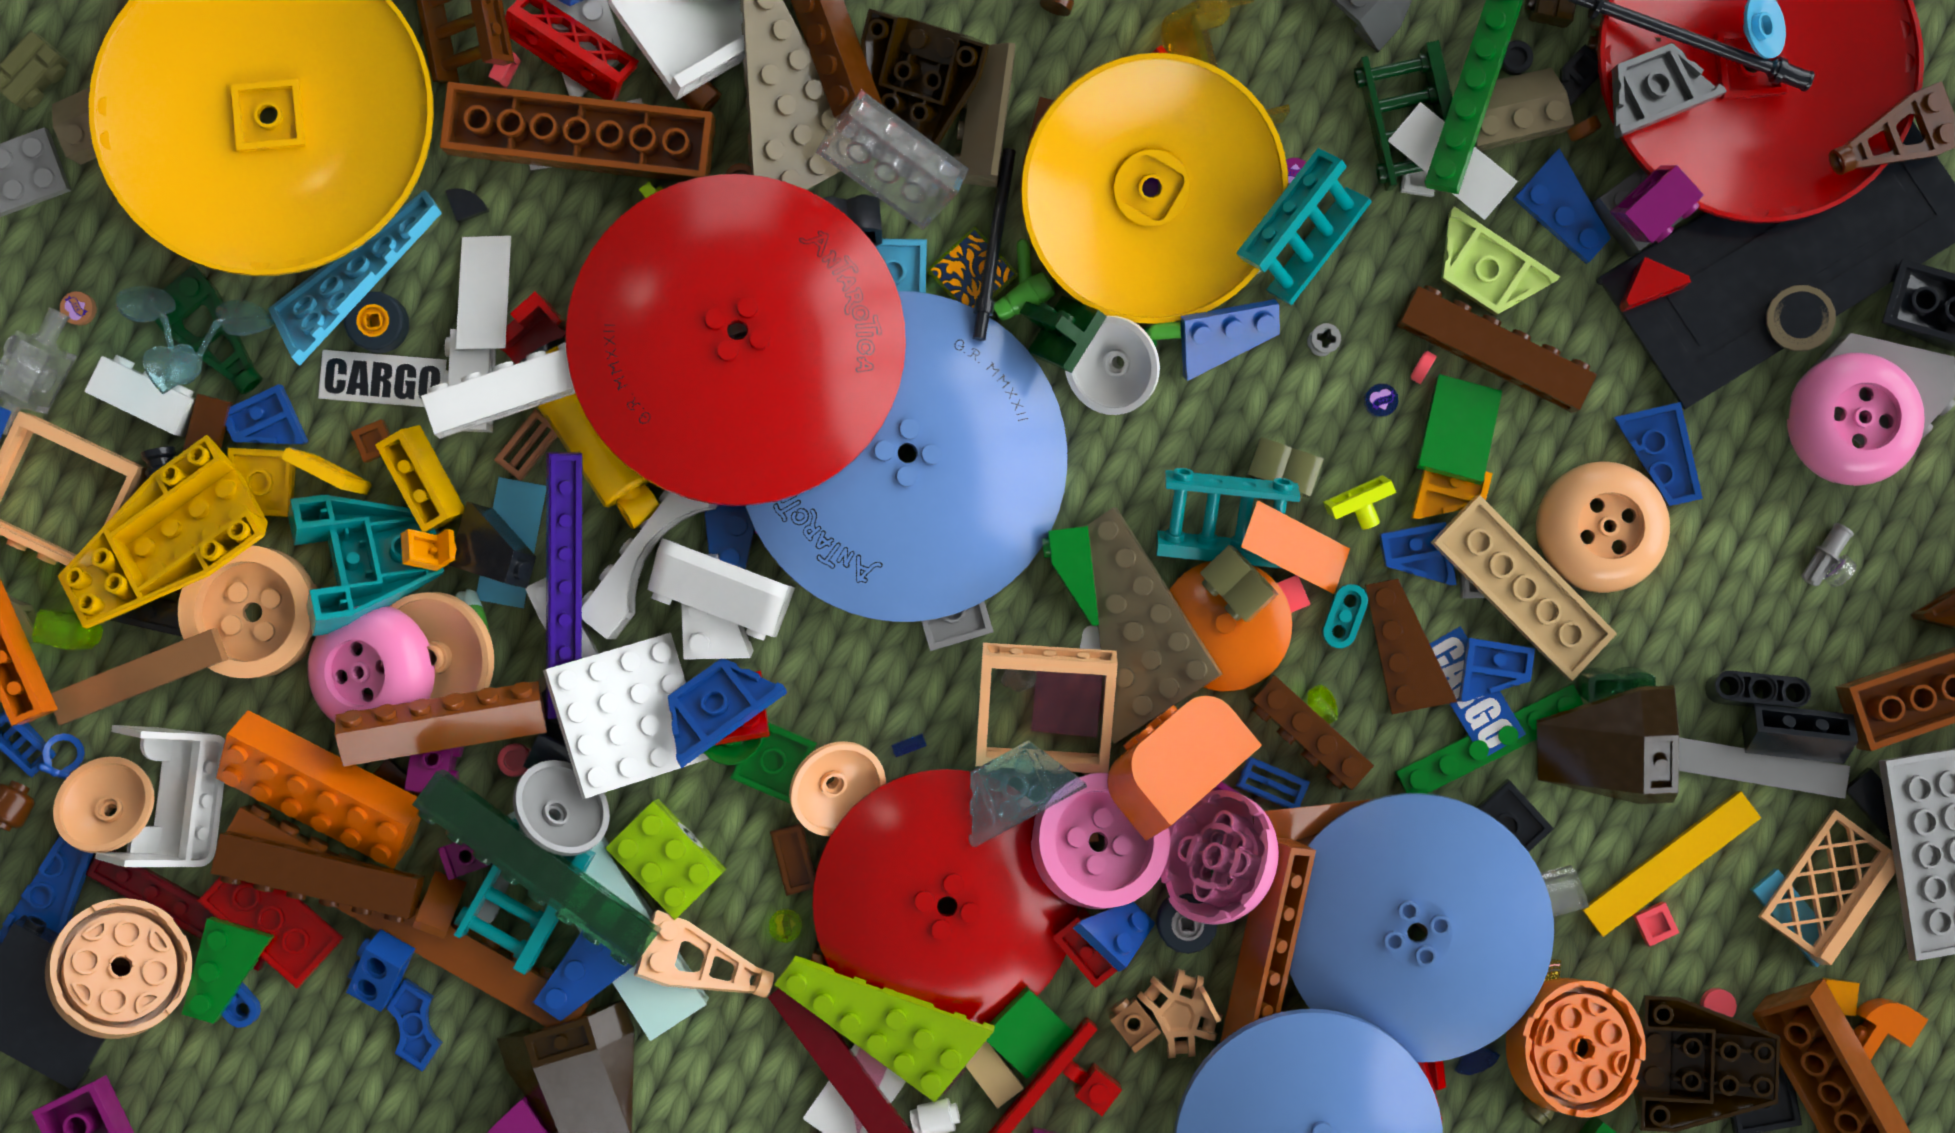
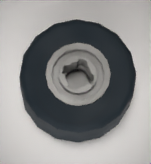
M1185 893L1179 896L1190 903H1203L1196 900L1193 894ZM1170 896L1167 897L1160 905L1156 917L1158 933L1166 945L1176 952L1186 954L1199 952L1210 945L1216 935L1217 925L1199 923L1184 917L1171 905L1168 900Z

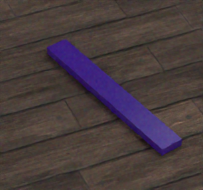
M546 452V669L582 659L581 452ZM546 683V717L548 719H555L557 715Z

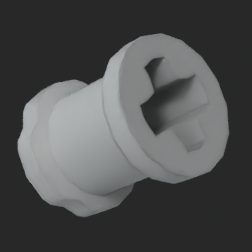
M1323 323L1309 334L1307 345L1314 355L1327 356L1339 347L1341 334L1336 326ZM1323 333H1326V339L1331 340V343L1325 346V348L1322 347V341L1317 340V337Z

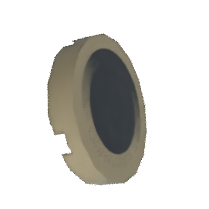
M1794 285L1782 290L1770 302L1766 312V328L1771 337L1780 347L1793 352L1808 351L1820 346L1830 337L1836 324V311L1831 299L1820 289L1809 285Z

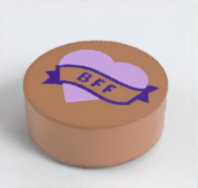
M82 292L68 293L60 303V313L63 319L78 326L90 323L97 312L96 303L93 298Z

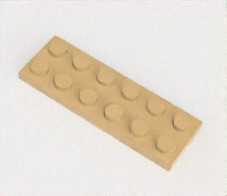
M1475 495L1431 541L1437 550L1568 681H1573L1617 635L1481 495Z

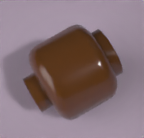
M11 780L9 785L0 784V828L8 832L12 828L19 829L23 827L35 806L34 799L27 795L30 788Z

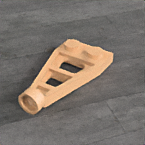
M659 910L654 911L634 973L636 977L666 987L751 993L762 998L767 997L774 981L773 972L756 967L689 921L681 918L674 920L669 914ZM682 942H689L702 951L704 958L699 971L685 972L675 967ZM714 957H719L734 966L730 981L710 977L709 973ZM754 976L752 985H750V978Z

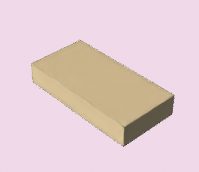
M987 1041L966 1064V1068L997 1109L1024 1089L1022 1083L1000 1054Z

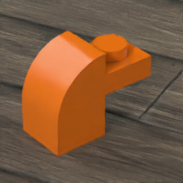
M1876 998L1866 1001L1857 1008L1856 1015L1865 1021L1853 1031L1871 1061L1887 1035L1911 1048L1929 1019L1912 1008L1896 1001Z

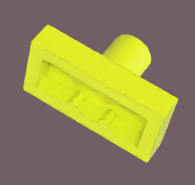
M1382 475L1325 500L1323 503L1327 513L1334 519L1355 512L1361 529L1365 530L1380 523L1373 503L1396 493L1392 481Z

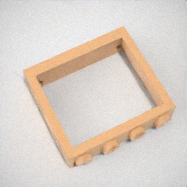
M18 411L0 449V502L33 433L126 475V480L105 524L139 489L146 479L144 472L147 470V467L42 418ZM0 519V535L8 538L6 544L16 549L26 551L27 548L38 552L36 558L52 565L60 562L67 566L76 556V554Z
M983 643L975 766H982L987 770L1015 768L1020 772L1048 770L1053 774H1065L1067 772H1081L1084 775L1109 773L1118 665L1117 651ZM992 668L1105 675L1099 754L987 747Z

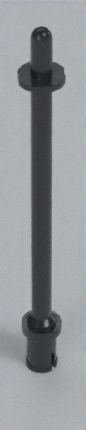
M1567 0L1568 2L1588 8V18L1594 20L1599 13L1764 72L1767 74L1769 82L1774 84L1781 82L1806 92L1814 80V71H1808L1789 64L1788 59L1783 57L1773 61L1764 59L1755 54L1606 0Z

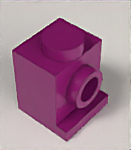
M483 833L438 848L448 880L493 864L491 860L494 857L493 846L488 838L484 839ZM463 850H468L471 853L472 859L470 862L464 861L462 856Z

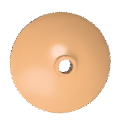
M834 742L816 749L801 762L793 775L789 798L794 815L809 831L822 836H831L838 823L855 804L867 794L886 783L883 766L869 749L857 743ZM834 777L831 783L826 784L829 778Z
M102 757L81 765L66 778L56 795L53 806V818L57 831L68 844L88 853H106L123 847L144 829L150 819L154 807L152 782L142 768L134 762L121 757ZM117 808L115 814L109 816L111 810Z

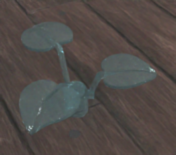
M137 286L124 289L116 294V307L127 319L136 322H151L159 318L163 323L167 347H153L147 350L143 356V366L146 374L162 394H165L177 385L193 382L201 373L203 354L217 328L222 326L227 334L245 336L264 331L275 325L271 314L254 303L244 300L224 302L216 309V316L219 319L212 323L198 352H195L190 345L178 344L174 346L169 320L166 314L175 310L176 303L167 292L154 287Z

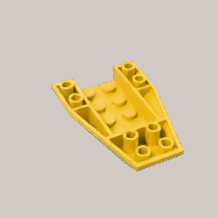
M205 435L152 473L60 572L58 578L82 627L88 629L210 576L265 536L268 521L240 471L208 435Z

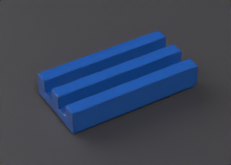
M1253 757L1246 759L1245 766L1240 773V778L1235 785L1236 787L1286 808L1300 807L1310 784L1309 781ZM1255 765L1301 785L1299 791L1252 772V766ZM1247 778H1252L1296 797L1294 803L1247 784Z

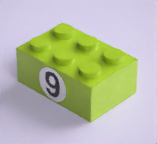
M659 799L654 800L605 848L674 920L727 870Z

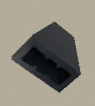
M466 502L455 539L457 547L455 560L448 565L502 583L527 589L536 560L534 553L494 509Z

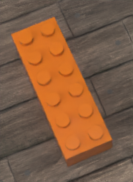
M249 710L227 733L216 779L224 782L226 785L240 790L257 801L263 802L285 815L312 827L316 831L343 843L345 846L365 854L376 862L393 869L412 845L426 804L425 800L356 765L343 767L341 757Z

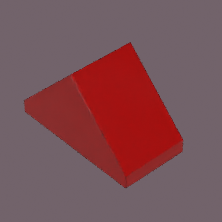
M1645 257L1637 264L1619 306L1621 312L1682 290L1691 283L1689 275Z

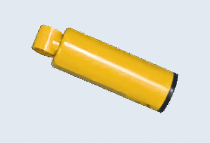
M563 338L556 339L532 353L545 351L548 354L558 351V346L565 343ZM526 357L522 359L519 363L527 361ZM576 393L537 406L567 452L582 453V474L604 507L617 505L621 515L632 529L637 528L653 515L660 504L652 491L646 486L649 481L628 468L599 438L586 418Z

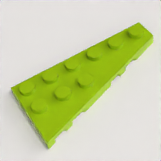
M795 956L777 978L774 985L933 1102L937 1101L994 1032V1025L986 1022L983 1025L966 1019V1015L954 1012V1014L935 1008L932 1003L885 987L881 989L866 984L867 980L856 976L852 979L835 973L833 968Z

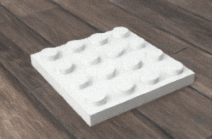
M671 633L543 670L582 799L681 768L676 760L677 752L672 732V717L669 710L668 695L683 686L686 680ZM702 753L700 756L695 758L686 766L707 760L709 758L706 757L704 753Z

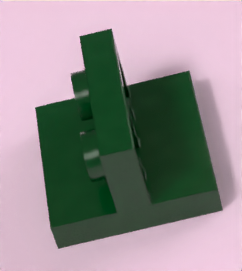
M1064 296L1060 298L1054 309L1043 302L1037 306L1026 301L1020 311L1023 316L1041 328L1028 349L1029 353L1070 373L1073 372L1107 318L1098 309Z

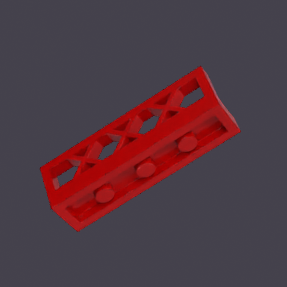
M517 0L506 11L505 20L510 39L604 100L615 101L619 97L623 82L638 66L639 61L547 0ZM530 3L541 10L542 14H530L523 8ZM551 24H562L569 29V32H558L552 28ZM579 42H590L596 46L597 51H587L580 46ZM607 60H617L625 65V67L619 72L608 65Z

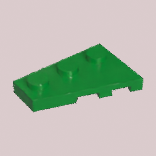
M216 917L208 918L182 1015L212 1024L217 1022L240 989L239 986L249 971L254 968L259 956L275 935Z

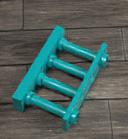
M1317 148L1236 252L1241 260L1263 272L1268 269L1275 279L1266 290L1291 306L1372 203L1370 198L1348 187L1345 189L1342 187L1337 179L1347 166L1342 159L1320 148ZM1329 190L1335 202L1324 215L1317 204ZM1309 217L1315 227L1303 241L1296 231ZM1288 243L1295 253L1283 267L1276 257Z
M1175 468L1173 471L1165 470L1166 489H1173L1174 495L1169 529L1166 531L1157 530V556L1212 561L1228 545H1233L1253 566L1281 568L1242 548L1241 545L1251 520L1254 498L1274 500L1273 508L1285 514L1287 501L1300 502L1298 483H1293V481L1286 478H1275L1271 481L1193 473L1192 470L1187 468ZM1188 491L1207 493L1203 528L1199 534H1188L1182 531ZM1221 494L1241 496L1235 536L1231 538L1218 537L1215 534Z
M513 818L504 833V836L508 839L469 908L464 906L457 916L454 924L459 927L454 936L460 939L470 929L514 953L513 957L518 960L513 969L525 975L535 964L596 853L589 850L579 855L563 856L548 852L530 840L521 829L517 819ZM519 840L563 865L562 869L567 871L562 881L556 880L552 882L512 860L510 856ZM502 870L547 894L546 898L551 901L544 912L542 910L536 912L495 889L494 885ZM486 899L530 923V928L534 931L529 940L523 939L519 941L478 918L477 915Z

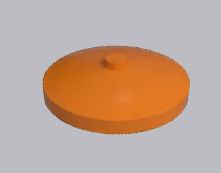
M1208 561L1185 572L1172 585L1170 592L1223 674L1203 688L1219 692L1243 690L1266 679L1283 660L1292 634L1290 607L1282 589L1274 579L1260 568L1253 566L1277 591L1278 595L1250 622H1245L1242 618L1239 621L1235 620L1224 608L1228 604L1220 594L1216 597L1213 596L1202 584L1205 578L1200 572L1211 562Z

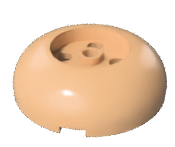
M1592 462L1571 469L1556 479L1549 487L1538 509L1536 535L1539 548L1542 549L1549 565L1568 584L1589 592L1610 593L1630 588L1653 572L1663 558L1668 546L1670 518L1661 493L1642 473L1616 462ZM1595 498L1603 503V509L1599 513L1593 512L1590 508V503ZM1625 509H1631L1634 516L1631 523H1627L1622 519V512ZM1606 520H1608V525L1611 526L1610 532L1604 530L1603 525ZM1584 530H1589L1593 537L1590 544H1584L1580 537ZM1616 540L1623 542V552L1621 554H1616L1612 550V544Z

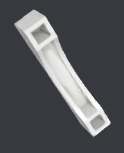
M665 490L659 498L661 504L653 515L639 526L641 530L634 539L629 538L619 551L621 557L614 565L610 564L599 577L601 583L595 591L590 590L582 598V620L604 638L616 639L636 613L635 596L638 579L644 563L654 546L669 530L683 520L698 513L716 509L718 504L687 499Z

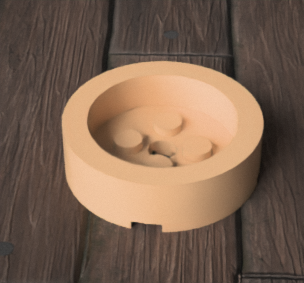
M252 545L210 576L182 588L178 602L179 628L184 640L213 628L218 629L229 659L208 667L214 672L234 678H263L277 675L300 661L312 647L316 636L312 635L307 611L309 590L318 588L304 569L305 567L293 557L279 550ZM252 603L259 604L262 609L261 618L255 622L250 621L245 612V609Z
M128 898L99 902L72 918L54 940L45 966V982L48 996L58 1014L69 1025L85 1034L104 1039L132 1037L160 1023L181 1002L191 979V949L186 935H183L180 928L173 921V918L161 908L145 901ZM124 958L130 963V971L127 975L119 977L114 974L111 969V963L114 959Z

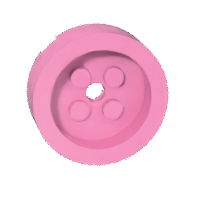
M1108 773L1088 774L1058 787L1045 799L1034 819L1031 850L1035 867L1041 879L1062 900L1072 905L1089 909L1119 907L1144 896L1161 877L1170 849L1169 828L1145 841L1110 796L1107 783ZM1093 833H1099L1105 837V846L1100 852L1094 851L1089 845V838Z

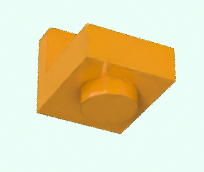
M412 529L405 530L401 533L402 564L438 571L455 560L457 550L454 541V530L445 529L438 535Z

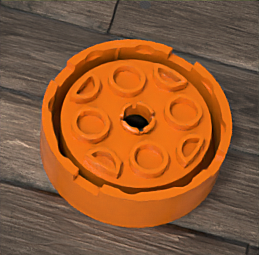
M1557 978L1543 982L1534 1002L1506 1034L1507 1062L1511 1075L1519 1089L1538 1106L1575 1117H1596L1620 1106L1637 1086L1639 1080L1636 1077L1640 1069L1641 1060L1645 1061L1646 1056L1643 1027L1631 1003L1617 990L1595 981ZM1580 1039H1584L1588 1044V1051L1583 1057L1575 1053L1577 1052Z

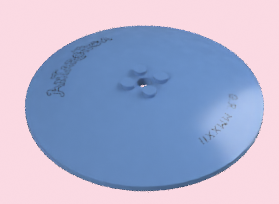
M898 291L905 321L906 348L904 368L892 408L878 433L851 464L821 485L784 500L759 505H745L764 547L776 563L809 593L829 605L858 616L890 622H917L953 615L980 604L1010 584L1030 564L1043 546L1042 538H1047L1048 531L1052 530L1060 510L1067 475V441L1060 407L1049 381L1036 360L1012 333L989 317L986 340L973 339L976 314L973 313L974 308L956 300L934 294ZM908 444L915 449L916 458L913 462L905 463L899 459L898 449L901 445Z

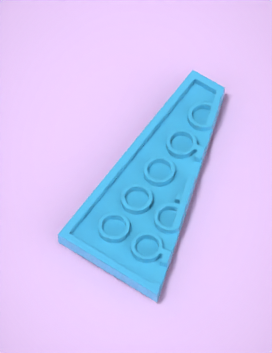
M426 190L401 207L387 225L365 244L344 257L326 264L268 308L291 358L299 366L442 214L434 199Z

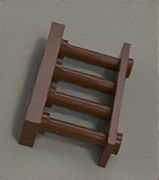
M417 0L433 82L460 83L457 68L482 59L484 63L502 66L514 62L502 0H470L472 13L447 22L444 4L453 0ZM476 27L479 45L454 54L451 36Z

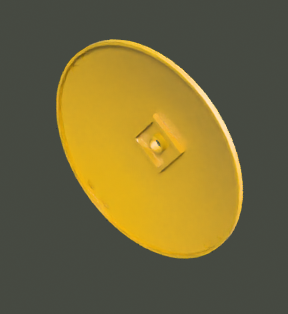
M129 0L115 18L102 42L96 57L89 92V126L99 167L112 193L133 221L166 248L192 262L214 270L249 276H279L317 268L344 257L379 233L406 202L420 177L428 155L434 120L433 91L424 53L410 25L391 0ZM275 108L277 110V118L273 123L264 124L261 122L260 114L264 109Z

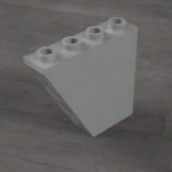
M1849 333L1840 336L1811 366L1812 368L1825 359L1846 353H1868L1893 362L1911 378L1921 396L1925 416L1922 438L1932 430L1933 425L1931 422L1938 415L1943 416L1955 405L1953 400L1955 398L1954 356ZM1864 387L1861 388L1859 391L1860 399L1869 401L1867 390ZM1835 407L1834 419L1836 421H1840V416L1843 412V409L1840 407ZM1860 413V414H1859V420L1863 423V421H1862L1863 416H1862V414ZM1884 415L1879 418V424L1882 428L1887 429L1889 425V420ZM1860 434L1853 436V439L1859 445L1864 444L1863 436Z

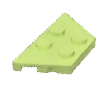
M1455 206L1450 210L1441 280L1496 316L1559 279V275Z

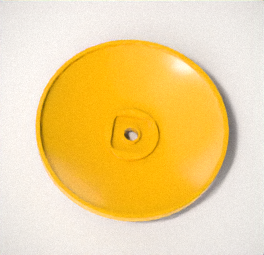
M1172 53L1135 54L1106 62L1088 71L1063 90L1047 108L1035 128L1024 158L1021 175L1022 212L1030 241L1038 258L1049 274L1072 297L1087 306L1098 309L1107 316L1123 317L1134 323H1170L1181 321V316L1208 312L1220 306L1236 295L1259 272V269L1241 260L1236 252L1289 186L1288 168L1281 139L1272 119L1252 92L1237 79L1207 62L1188 56ZM1149 178H1156L1160 183L1159 192L1151 197L1145 196L1142 191L1143 183Z

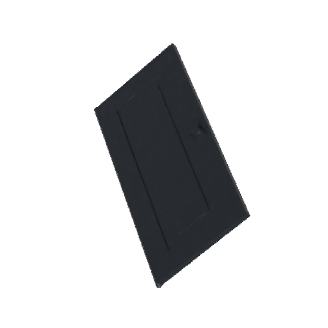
M1912 122L1902 143L1904 145L1919 144L1923 140L1914 122ZM1934 156L1890 163L1873 181L1846 201L1821 213L1798 220L1780 223H1749L1725 219L1704 212L1674 230L1661 242L1653 243L1597 278L1596 282L1598 285L1603 286L1685 410L1784 349L1775 342L1766 328V312L1769 304L1782 290L1794 285H1809L1820 289L1831 299L1836 316L1893 282L1901 259L1922 264L1955 243V182L1938 157ZM1645 257L1689 275L1691 283L1684 289L1621 312L1619 306L1637 264Z

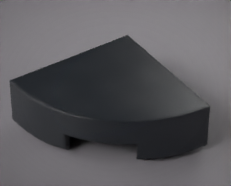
M459 188L445 190L458 223L490 212L484 201L471 191Z

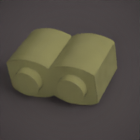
M1261 437L1258 440L1246 477L1271 481L1275 478L1289 479L1293 483H1298L1301 501L1302 497H1311L1324 459Z
M1228 545L1200 572L1205 578L1202 582L1203 586L1213 596L1216 597L1220 594L1228 603L1224 608L1237 621L1242 618L1245 622H1250L1278 595L1269 582L1233 545Z

